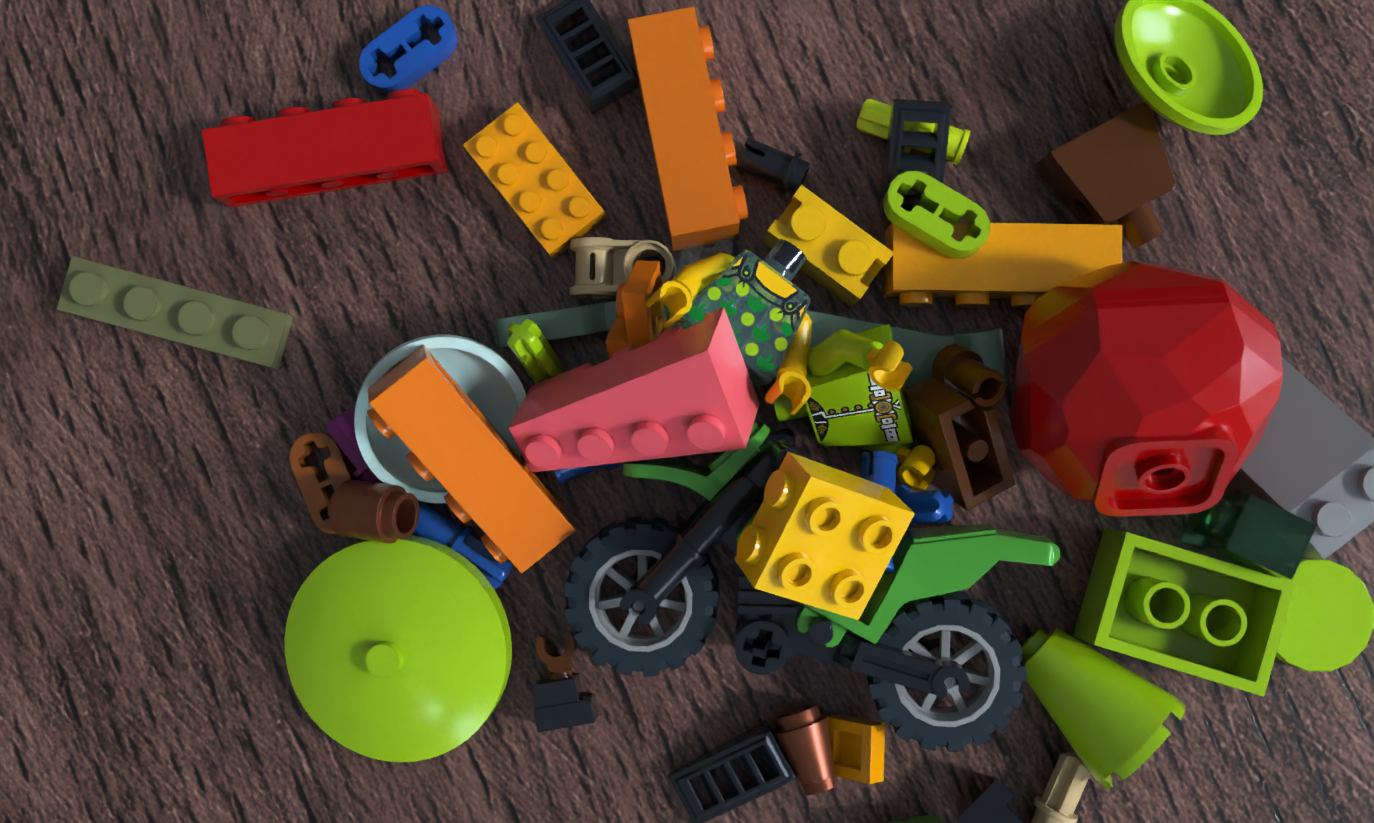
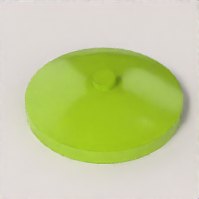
M411 535L407 539H397L394 543L361 540L334 553L320 563L303 582L293 600L286 622L284 637L286 666L294 691L303 708L311 719L333 740L358 754L377 760L416 762L431 759L458 747L468 740L494 711L506 688L512 661L511 632L507 615L496 591L481 571L463 555L448 546L424 537Z

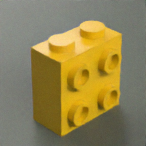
M787 452L780 468L771 474L766 483L764 500L752 524L748 525L739 537L737 554L734 560L755 589L859 620L915 513L888 487Z

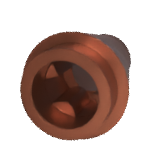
M809 705L775 717L774 720L778 731L773 735L800 785H802L805 795L818 794L836 787L838 784L834 775L835 767L827 716L821 717L818 705Z

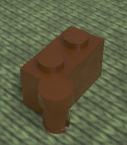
M952 344L939 351L932 365V376L904 390L903 393L919 444L928 446L935 455V463L932 466V469L935 471V477L931 483L941 491L950 493L953 500L968 511L1016 484L995 408L992 407L1005 393L1006 382L1000 381L1005 377L999 371L984 365L980 355L961 344Z

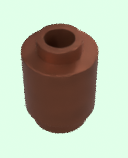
M346 480L332 494L328 503V516L334 531L342 537L394 543L397 539L409 538L415 531L419 520V503L414 494L407 493L403 487L398 485Z

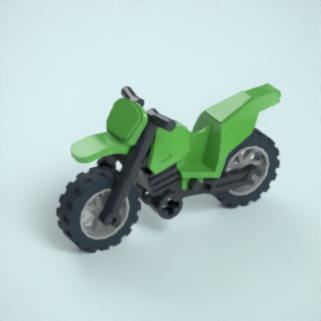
M754 421L746 449L716 452L709 460V468L670 458L623 462L622 475L674 482L696 491L704 496L706 500L688 520L682 519L677 524L679 529L669 525V521L662 518L654 517L653 520L642 519V516L626 518L624 522L617 524L614 522L605 526L583 546L573 561L569 576L565 582L563 597H566L567 605L564 612L567 624H572L575 630L573 637L582 649L586 646L593 653L591 658L603 667L606 663L617 667V673L631 676L632 671L643 672V677L659 675L661 669L670 668L672 671L685 664L686 658L692 654L695 656L703 648L706 638L712 633L715 626L719 606L718 574L710 561V554L708 552L721 539L731 548L734 556H736L739 537L742 531L752 524L764 500V490L769 477L780 468L787 452L800 456L799 452L793 448L796 444V436L791 430L781 429L768 436L770 428L764 422L757 423ZM991 524L909 528L904 533L893 554V573L882 575L859 620L755 589L737 564L738 616L736 620L735 654L739 663L747 671L758 675L776 672L786 663L788 657L797 654L808 655L837 667L866 674L869 691L880 717L886 724L889 723L893 726L895 733L902 739L909 742L911 738L918 741L921 748L936 751V746L946 747L948 752H958L964 750L963 745L972 742L979 746L991 739L989 734L996 728L1002 731L1012 720L1009 714L1013 707L1017 709L1020 707L1024 696L1020 688L1022 682H1026L1027 673L1026 666L1022 661L1021 654L1023 652L1021 646L1006 622L986 602L981 599L970 598L968 593L961 590L969 589L999 560L1053 566L1060 558V549L1045 536L997 529ZM638 555V569L632 574L631 578L614 565L624 558ZM648 556H652L653 558L648 562ZM605 574L626 590L625 593L601 598V584ZM680 582H682L684 587L685 600L668 596ZM620 606L621 609L628 610L629 614L622 628L617 626L606 614L605 609ZM658 606L682 612L677 621L666 630L656 612ZM638 617V624L644 626L650 623L654 634H634L630 630ZM760 629L771 631V633L766 634L764 642L753 640L758 637ZM940 631L939 639L928 640L922 638L928 634ZM951 631H959L974 640L955 653L950 644ZM983 650L986 658V674L965 669L961 666ZM970 682L979 684L978 690L967 700L963 701L958 689L962 692H967L970 689ZM905 686L925 692L920 702L907 692ZM947 693L951 694L955 705L950 707L932 706L936 697L943 699L947 696Z

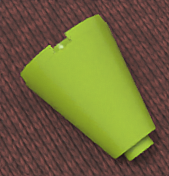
M1057 627L1049 634L1039 628L1021 646L1023 652L1021 656L1026 666L1027 683L1094 780L1107 790L1113 787L1111 778L1113 772L1122 780H1125L1164 743L1171 732L1162 723L1171 712L1179 720H1181L1185 713L1186 706L1175 696Z

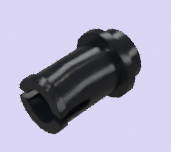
M751 136L747 138L744 145L746 149L742 148L735 170L743 171L780 187L779 193L782 195H786L788 191L795 194L801 184L803 185L810 168V163L801 160L802 153L796 152L792 156L761 143Z

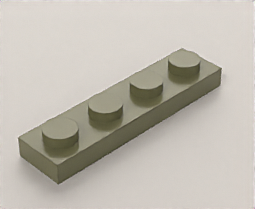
M75 256L71 258L56 309L275 369L280 367L294 317L286 313Z

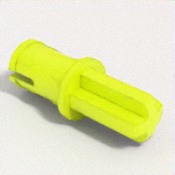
M866 99L857 119L856 128L861 132L887 140L892 106L873 99ZM904 121L903 131L933 133L935 123ZM953 126L949 127L946 160L952 161L956 165L959 164L970 136V130H962ZM905 146L903 150L906 153H909L911 148L927 154L931 152L930 147Z

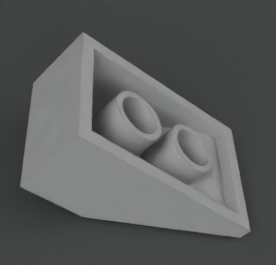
M1282 357L1283 379L1279 400L1260 442L1233 477V480L1291 555L1325 560L1374 522V438Z

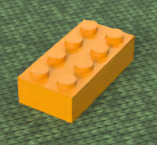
M518 102L463 144L469 155L552 260L570 247L572 239L583 237L607 218L603 208Z

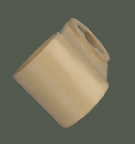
M582 237L570 241V250L576 252L575 285L569 289V297L574 299H616L619 284L626 283L637 260H643L647 257H658L665 262V273L661 277L662 285L670 281L677 274L672 254L666 246L658 241L616 240L602 237ZM594 261H595V279H594Z

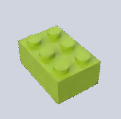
M1104 528L1073 636L1095 646L1264 697L1296 583L1136 534Z

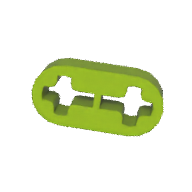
M906 171L899 174L891 182L883 200L884 212L895 226L940 253L954 259H965L974 255L987 240L990 232V220L984 209L938 180L919 171ZM911 189H914L922 194L919 198L921 206L916 205L909 212L901 207L904 199L901 194L907 195ZM962 218L971 223L968 229V233L971 236H966L959 242L951 237L954 231V227L951 224L956 225Z

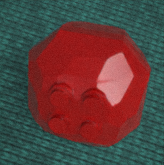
M1137 261L1110 265L1072 278L1040 296L1025 312L1009 412L1012 432L1019 451L1050 483L1073 499L1095 503V508L1107 516L1177 515L1198 513L1210 509L1223 497L1230 481L1260 442L1279 400L1283 379L1281 343L1274 324L1222 278L1171 266Z

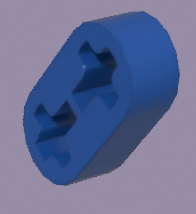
M433 5L420 6L371 41L362 50L359 58L360 72L367 83L378 93L387 95L392 91L408 89L452 55L458 43L457 30L449 15L443 9ZM427 24H430L434 29L440 28L438 32L442 39L435 45L427 39L423 40L424 35L421 28ZM386 56L391 62L396 61L394 67L397 73L391 78H388L384 73L378 74L380 67L377 62L382 57Z

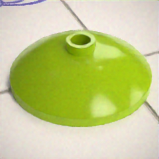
M1128 0L1121 8L1116 18L1114 32L1116 52L1120 66L1135 92L1157 114L1186 130L1210 135L1233 133L1254 118L1260 109L1263 98V83L1257 61L1241 34L1216 9L1202 0Z

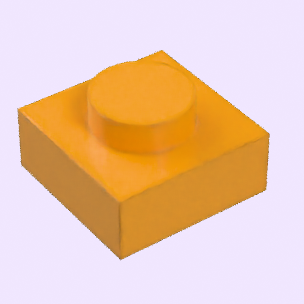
M843 714L827 716L835 767L834 775L866 784L884 781L885 723Z

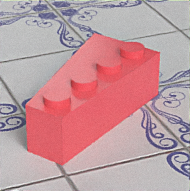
M722 307L705 314L703 321L684 329L682 325H678L661 332L658 340L634 349L630 345L613 352L611 358L594 366L586 363L532 385L526 395L527 397L524 398L509 426V430L532 473L746 449L760 403L725 308Z

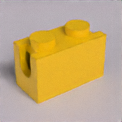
M802 184L793 195L790 204L778 220L775 219L769 227L763 241L776 252L779 251L785 241L799 248L805 254V257L797 268L850 307L854 306L869 288L870 283L894 254V252Z

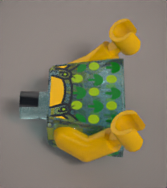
M779 239L764 261L751 251L745 249L736 257L720 252L688 264L670 281L664 283L645 302L648 308L655 302L663 303L668 308L670 318L664 323L668 328L672 325H682L684 329L702 322L705 314L724 307L752 383L756 386L769 384L776 376V382L765 394V400L769 404H773L782 393L791 401L792 406L789 414L795 415L810 398L812 389L806 376L811 349L812 320L806 311L810 305L811 298L791 282L807 258L792 243Z

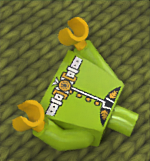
M890 324L878 326L860 333L839 329L816 347L811 348L806 376L812 389L811 396L795 415L789 414L792 406L791 401L786 395L781 393L774 402L778 420L781 422L810 417L817 441L825 447L852 446L871 452L885 451L898 457L897 465L901 463L897 471L898 478L902 484L913 491L925 490L935 477V471L932 469L935 463V455L932 449L928 446L919 445L914 447L912 451L910 450V443L913 442L912 423L903 391L906 390L905 381L912 371V366L908 362L901 361L904 351L900 344L894 341Z

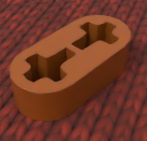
M307 433L299 437L291 447L289 455L290 465L316 526L325 533L338 535L334 531L327 514L328 503L332 496L329 487L332 486L334 491H336L344 481L358 480V478L356 479L353 476L355 472L353 465L328 433ZM314 443L318 448H329L331 452V457L324 460V467L329 477L327 480H325L319 466L309 467L306 458L313 454L312 444Z

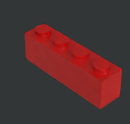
M401 89L388 93L387 100L366 103L365 100L360 98H345L334 101L331 104V109L310 112L308 108L290 107L277 111L276 118L257 121L253 117L248 116L225 118L220 121V127L202 129L211 196L233 208L448 173L438 108L428 93L421 94L420 91L415 89Z

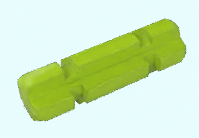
M526 319L521 324L512 322L508 326L506 331L510 338L507 344L535 384L566 372L565 367L533 320Z

